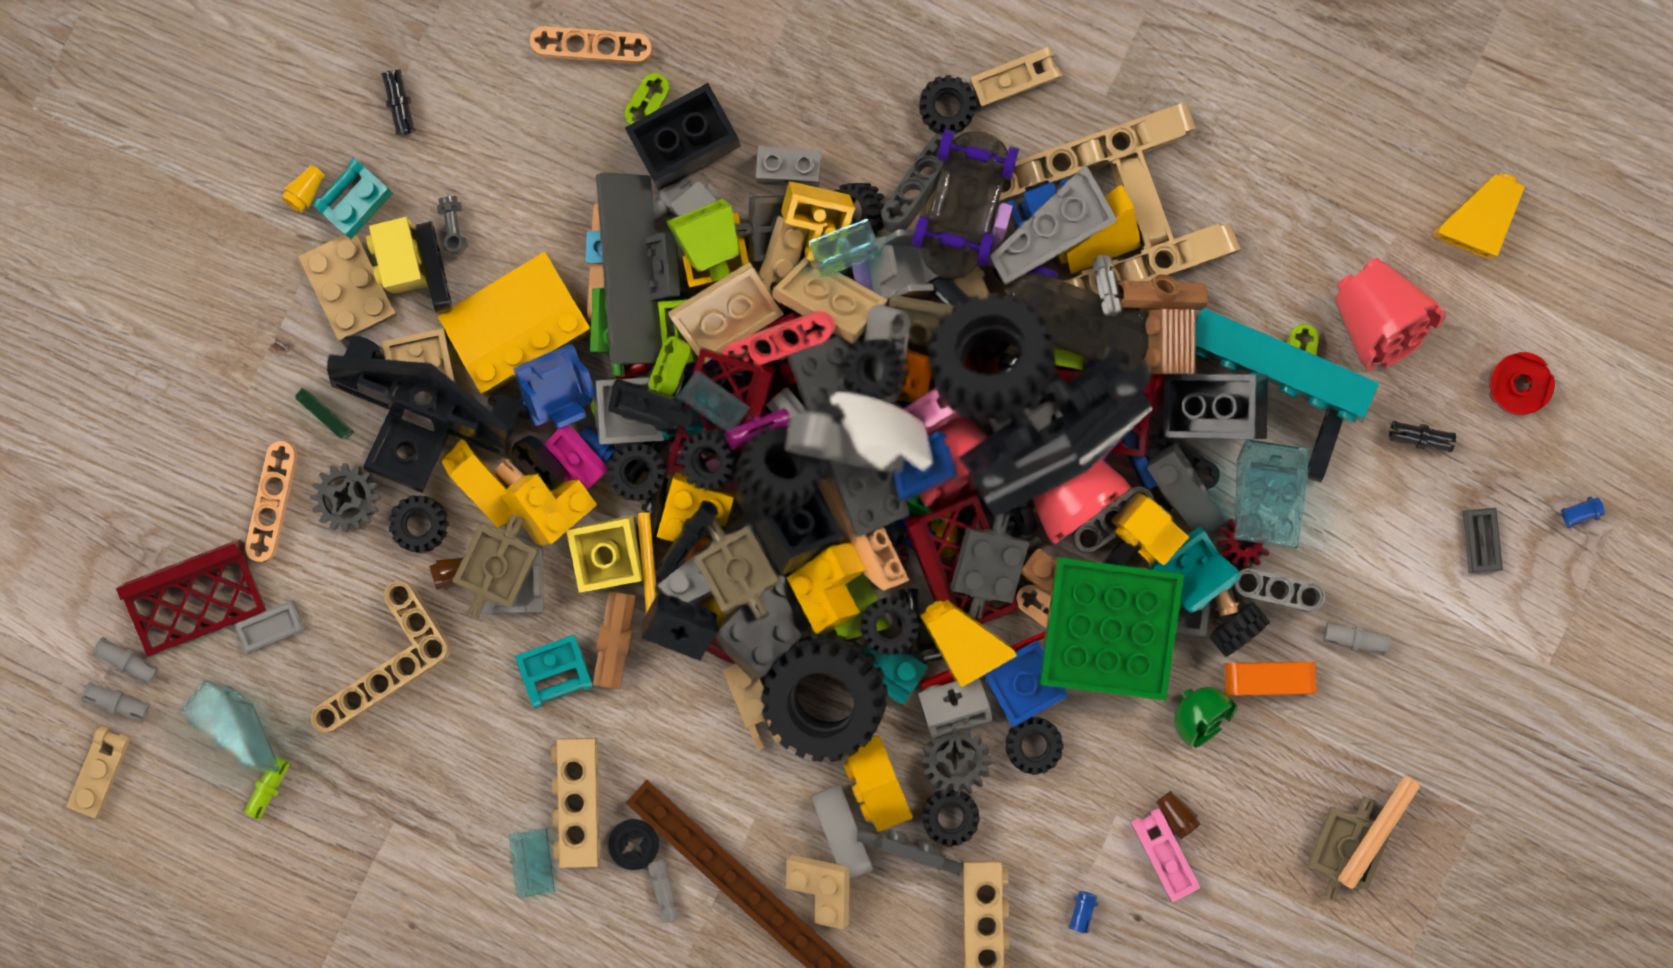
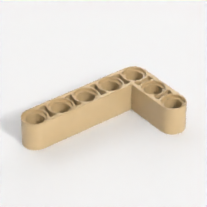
M395 581L390 583L384 592L386 604L412 645L318 705L311 714L312 726L317 731L331 732L341 728L449 657L451 645L448 638L412 584ZM402 586L408 592V599L404 604L400 605L394 600V591ZM416 613L421 614L425 619L424 628L420 631L414 630L410 624L412 616ZM432 640H437L442 645V652L437 658L431 657L427 651V646ZM406 657L412 658L415 662V670L411 675L405 674L401 669V662ZM379 674L384 675L389 682L388 688L384 692L378 691L374 686V680ZM353 691L357 692L362 699L358 709H353L348 704V696ZM325 709H329L334 713L335 721L331 726H326L322 723L321 714Z

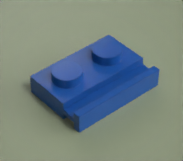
M936 432L927 437L932 464L924 471L905 458L903 473H893L899 499L909 500L957 477L950 448L945 443L946 433Z

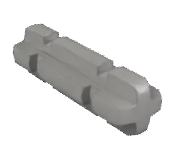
M1099 255L1093 260L1095 273L1099 274L1096 275L1100 299L1104 300L1101 303L1103 313L1106 316H1115L1121 312L1122 307L1120 298H1116V296H1119L1115 273L1113 270H1110L1113 268L1112 259L1109 255Z
M663 859L652 861L648 867L650 875L654 877L652 883L658 906L661 905L659 910L663 922L675 921L678 919L679 914L677 906L673 904L675 898L670 878L666 876V872H668L666 862Z

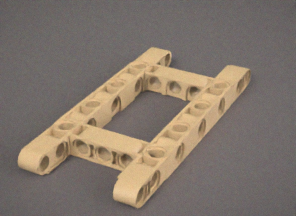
M1187 102L1016 161L1011 179L1002 177L1004 168L1002 166L937 189L932 193L912 224L906 229H915L921 215L929 218L927 230L933 228L934 233L943 235V232L965 237V241L973 243V240H970L967 233L964 217L1023 197L1026 192L1048 183L1057 185L1064 179L1068 181L1085 165H1087L1090 172L1110 166L1117 187L1123 185L1134 206L1141 247L1139 248L1141 252L1121 261H1118V259L1112 261L1113 268L1110 270L1114 271L1116 281H1152L1158 274L1173 276L1241 250L1231 223L1219 226L1218 223L1176 239L1173 238L1143 154L1183 140L1182 136L1197 130ZM1123 137L1128 142V148L1117 150L1112 145V139ZM1059 157L1064 158L1069 163V169L1062 172L1054 168L1052 161ZM1000 178L1006 179L1010 184V189L1007 192H998L993 187V182ZM940 199L947 200L951 205V210L944 214L938 213L934 209V203ZM883 227L882 230H876L878 234L872 238H883L893 232H889ZM937 240L938 245L941 247V253L948 273L951 274L952 282L970 298L977 295L979 299L988 298L987 294H989L985 282V273L976 264L975 251L965 247L960 250L941 245V241ZM1158 254L1167 255L1171 261L1170 267L1166 269L1158 267L1155 263V256ZM1094 268L1082 271L1078 276L1062 282L1057 280L1054 284L1049 283L1040 286L1038 296H1048L1053 306L1048 311H1042L1036 307L1035 311L1040 312L1045 321L1103 301L1100 299L1099 289L1095 282L1096 275L1099 274L1095 273ZM1032 290L1023 292L1020 296L1016 297L1017 303L1020 304L1021 301H1025L1027 294L1031 293Z

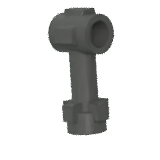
M457 196L442 197L438 199L437 211L438 214H444L447 236L442 241L443 249L449 251L454 257H459L468 247L467 239L461 237L456 212L462 211L461 203L458 202Z

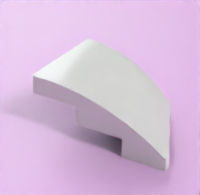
M836 392L830 397L832 404L841 408L846 416L842 423L850 434L857 452L881 470L899 454L922 471L932 464L925 424L913 415L886 402L866 396Z

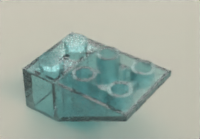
M1245 439L1237 458L1234 539L1298 548L1308 477V448Z
M204 679L181 710L190 717L188 720L189 724L201 732L208 731L214 736L211 741L225 751H228V749L233 751L237 755L235 760L246 769L251 770L255 768L260 772L265 770L278 772L280 767L254 705L231 686Z

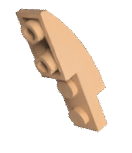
M834 479L820 480L818 487L830 513L845 536L840 545L849 542L853 543L867 569L863 574L883 591L909 581L884 527L861 537H856Z

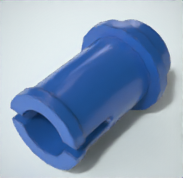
M587 426L579 435L606 465L613 458V454L618 451L614 447L615 444H599L598 434L591 427Z
M1590 496L1587 497L1585 502L1561 509V515L1567 528H1571L1574 525L1591 519L1600 520V516L1605 515V510L1599 497L1593 498Z
M1079 891L1078 896H1074L1076 904L1068 928L1088 934L1094 907H1098L1099 903L1096 902L1097 895Z

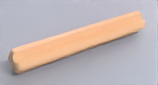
M1408 776L1403 777L1339 875L1338 880L1350 889L1355 888L1420 788V784Z

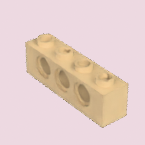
M598 737L557 739V746H552L551 748L552 765H557V777L552 778L553 797L558 796V809H553V828H559V841H554L553 845L554 860H559V868L598 867L601 864ZM570 762H578L582 766L583 775L580 779H572L567 774V766ZM570 794H578L583 798L584 806L582 810L574 811L569 808L567 800ZM571 826H579L583 829L585 837L582 842L576 843L570 840L568 830Z
M1000 859L962 860L964 968H1010L1009 963H1004V951H1009L1010 947L1009 931H1003V919L1009 918L1008 899H1003L1002 887L1008 886V867H1002ZM983 885H990L994 888V896L989 901H981L977 898V891ZM984 917H990L995 921V927L989 933H982L977 928L978 922ZM985 949H990L996 953V958L990 965H983L978 961L980 952Z

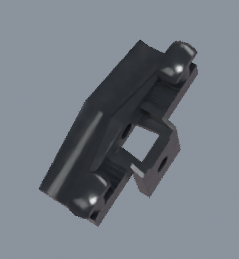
M345 336L342 339V343L347 347L344 356L329 355L326 368L331 387L389 410L363 465L364 470L423 493L449 435L506 457L515 439L513 429L518 418L530 419L527 407L513 397L500 394L491 395L487 399L488 403L494 407L492 412H490L432 363L385 359L384 352L380 346L361 336ZM425 391L430 393L433 397L432 401L427 405L417 404L414 399L419 392ZM405 410L430 419L435 428L434 431L402 419ZM406 444L411 445L415 449L412 457L403 459L397 455L399 447Z
M1117 349L1068 383L1055 372L1054 380L1050 382L1051 389L1048 394L1053 392L1061 412L1059 418L1038 431L1026 414L1015 419L1014 415L1007 418L1011 420L1010 423L960 456V461L992 514L996 517L1087 472L1153 409L1142 391L1151 381L1148 365L1142 359L1131 363L1128 356Z

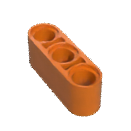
M1316 662L1224 663L1226 695L1317 694Z

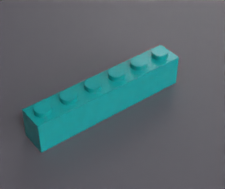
M1202 308L1196 321L1197 357L1208 360L1209 357L1221 361V367L1237 373L1240 369L1250 373V375H1268V382L1280 386L1278 391L1289 397L1296 398L1298 394L1308 398V404L1317 409L1325 411L1327 407L1339 412L1337 415L1339 418L1355 424L1356 420L1364 421L1379 388V382L1208 309Z

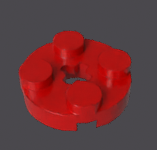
M1519 352L1505 356L1491 371L1489 377L1490 398L1500 409L1512 415L1523 416L1537 412L1547 405L1553 396L1555 389L1553 374L1551 375L1545 360L1536 354ZM1523 375L1526 377L1525 382L1530 385L1529 389H1523L1519 392L1517 391V386L1514 385V380L1519 379Z

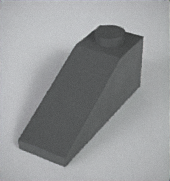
M1177 442L1149 458L1148 471L1162 493L1193 531L1200 526L1207 534L1226 523L1223 514Z

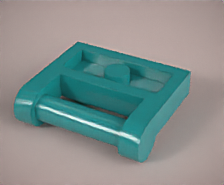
M354 157L347 163L349 167L322 197L319 198L317 196L311 203L350 239L358 233L393 194L390 189ZM360 175L362 179L332 210L330 208L331 204Z
M575 634L514 656L534 709L544 706V702L583 688L586 691L594 688ZM576 668L579 677L540 691L538 690L535 682Z

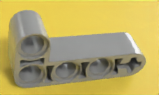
M804 413L790 417L785 448L787 451L883 472L903 473L904 456L899 454L881 470L857 452L852 438L844 425L832 423L833 418L830 416Z

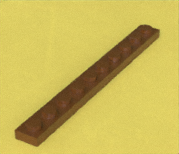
M649 779L628 799L626 804L806 968H855Z

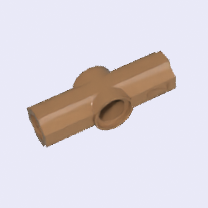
M1165 274L1156 275L1152 281H1116L1119 296H1116V298H1120L1121 307L1144 308L1147 312L1158 309L1202 310L1208 303V290L1204 283H1181Z
M609 591L604 624L600 626L597 641V652L599 653L593 679V685L621 689L625 660L629 656L632 643L633 629H631L636 605L635 595Z

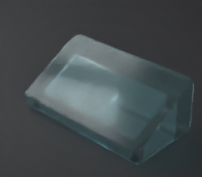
M868 219L808 241L821 277H826L881 255Z
M698 370L678 396L685 404L698 411L699 414L723 431L736 428L749 410L747 405Z
M547 829L510 833L509 840L517 896L529 897L555 892Z

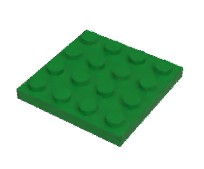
M1056 557L1039 684L1166 701L1184 574Z

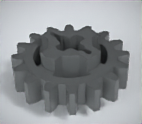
M342 463L341 471L332 465L330 466L331 474L327 475L321 472L319 476L323 482L321 484L313 483L312 485L318 490L317 495L310 496L311 500L318 501V505L312 510L315 513L322 512L323 515L319 521L326 523L330 520V529L336 530L339 524H341L343 532H349L350 524L356 530L362 529L360 521L363 520L370 523L372 519L368 515L369 512L379 511L373 505L374 501L381 499V496L373 494V490L379 485L378 483L368 482L372 476L370 472L360 475L361 467L355 465L352 471H350L349 464ZM346 477L342 484L335 487L330 485L336 479ZM360 483L365 490L366 499L361 497L358 490ZM341 492H348V495L352 497V501L343 504V500L339 498ZM326 496L330 498L333 506L331 512L326 504ZM354 509L361 510L356 516L345 519L349 511Z
M966 729L963 734H959V731L951 735H944L939 740L937 738H930L933 747H924L923 750L926 758L921 760L923 768H926L924 771L926 780L932 779L931 785L933 789L942 786L943 795H947L951 789L954 790L956 797H959L962 789L972 794L971 786L973 784L979 787L983 786L981 776L989 777V768L986 766L992 765L991 757L987 755L989 753L988 745H981L982 739L979 734L971 738L970 729ZM962 745L967 746V747L971 748L972 750H967V749H966L965 747H963ZM958 753L959 761L957 764V770L955 771L954 763L956 760V754ZM941 774H947L951 779L946 778Z

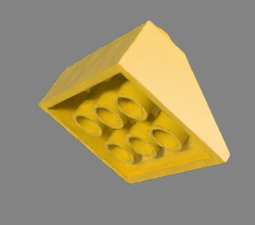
M546 252L541 253L452 307V310L445 311L437 316L480 393L486 397L516 379L514 367L571 343L573 345L591 334L590 325Z

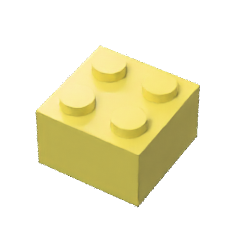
M407 217L370 225L371 235H367L366 239L370 253L375 254L378 266H374V274L378 285L382 284L383 288L393 295L429 287L416 225Z
M635 515L573 526L566 531L579 593L643 580L640 540Z

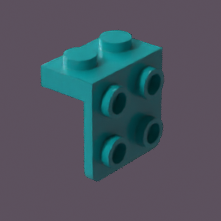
M1200 526L1188 534L1189 538L1164 566L1156 561L1152 565L1149 563L1151 568L1155 570L1184 574L1180 604L1189 613L1207 606L1211 599L1222 591L1230 589L1241 577L1239 571L1219 554L1206 532Z

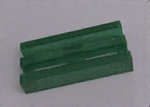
M301 388L295 395V399L339 438L348 440L355 432L310 391Z

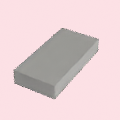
M295 601L287 602L234 624L245 654L306 630Z

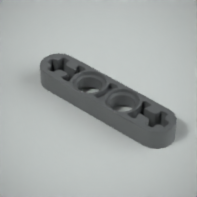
M943 133L935 135L929 141L883 206L881 217L885 229L889 232L906 230L912 224L957 159L959 152L951 150L947 162L937 160ZM954 137L952 144L957 145V140ZM926 167H934L936 169L931 175L920 174ZM915 189L920 191V194L915 198H906L904 196L909 190Z

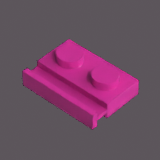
M570 424L559 428L544 444L563 467L565 472L564 481L580 480L588 492L609 470L606 464Z

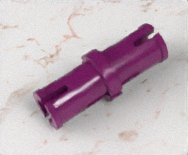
M783 408L761 418L759 416L752 417L750 422L731 430H726L727 442L731 449L734 450L739 446L747 444L757 432L761 434L764 428L748 434L747 432L766 424H770L768 427L772 431L776 426H783V429L789 428L791 416L787 409Z

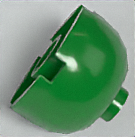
M1202 687L1196 691L1190 688L1177 700L1180 705L1175 711V728L1189 748L1192 749L1193 746L1198 748L1222 730L1219 726L1224 718L1228 722L1231 721L1237 712L1238 706L1229 696L1216 688Z

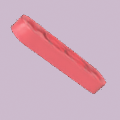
M815 311L735 340L726 346L722 354L731 356L734 352L736 355H739L748 349L749 354L745 355L742 360L762 365L825 342L834 332L835 322L827 312ZM815 323L825 326L823 331L816 329L807 335L806 330L810 329ZM793 330L799 337V343H788L784 338V331ZM757 340L767 341L771 346V353H761L756 345ZM726 363L728 369L734 367L733 365ZM740 368L734 371V373L742 372L746 369Z

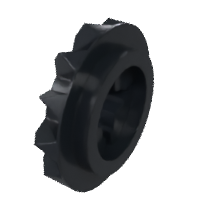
M628 819L619 823L612 830L608 841L609 853L614 862L620 867L628 870H639L648 866L655 859L659 849V838L655 830L645 821ZM625 833L633 839L642 835L645 836L639 845L644 855H641L640 852L634 849L625 854L623 853L629 844Z

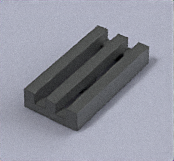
M1485 508L1462 511L1469 573L1503 570L1497 509ZM1483 515H1488L1493 565L1488 564ZM1472 516H1476L1481 566H1477Z

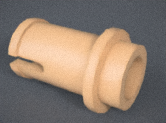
M506 459L504 463L502 462L494 471V474L498 475L509 487L520 477L524 476L509 459Z
M1232 587L1215 596L1217 608L1214 609L1219 612L1220 617L1238 612L1237 606L1240 604L1235 602Z

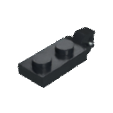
M621 379L614 381L608 407L609 412L664 430L668 428L677 429L678 424L691 428V426L697 424L699 415L698 411L682 407L684 401L677 399L675 396Z

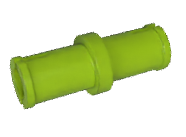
M273 755L261 780H256L254 784L256 789L242 812L261 821L272 797L278 795L280 790L277 788L292 764Z

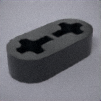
M529 435L514 443L512 447L513 458L527 475L538 474L549 491L563 483L565 479L563 467L540 440Z

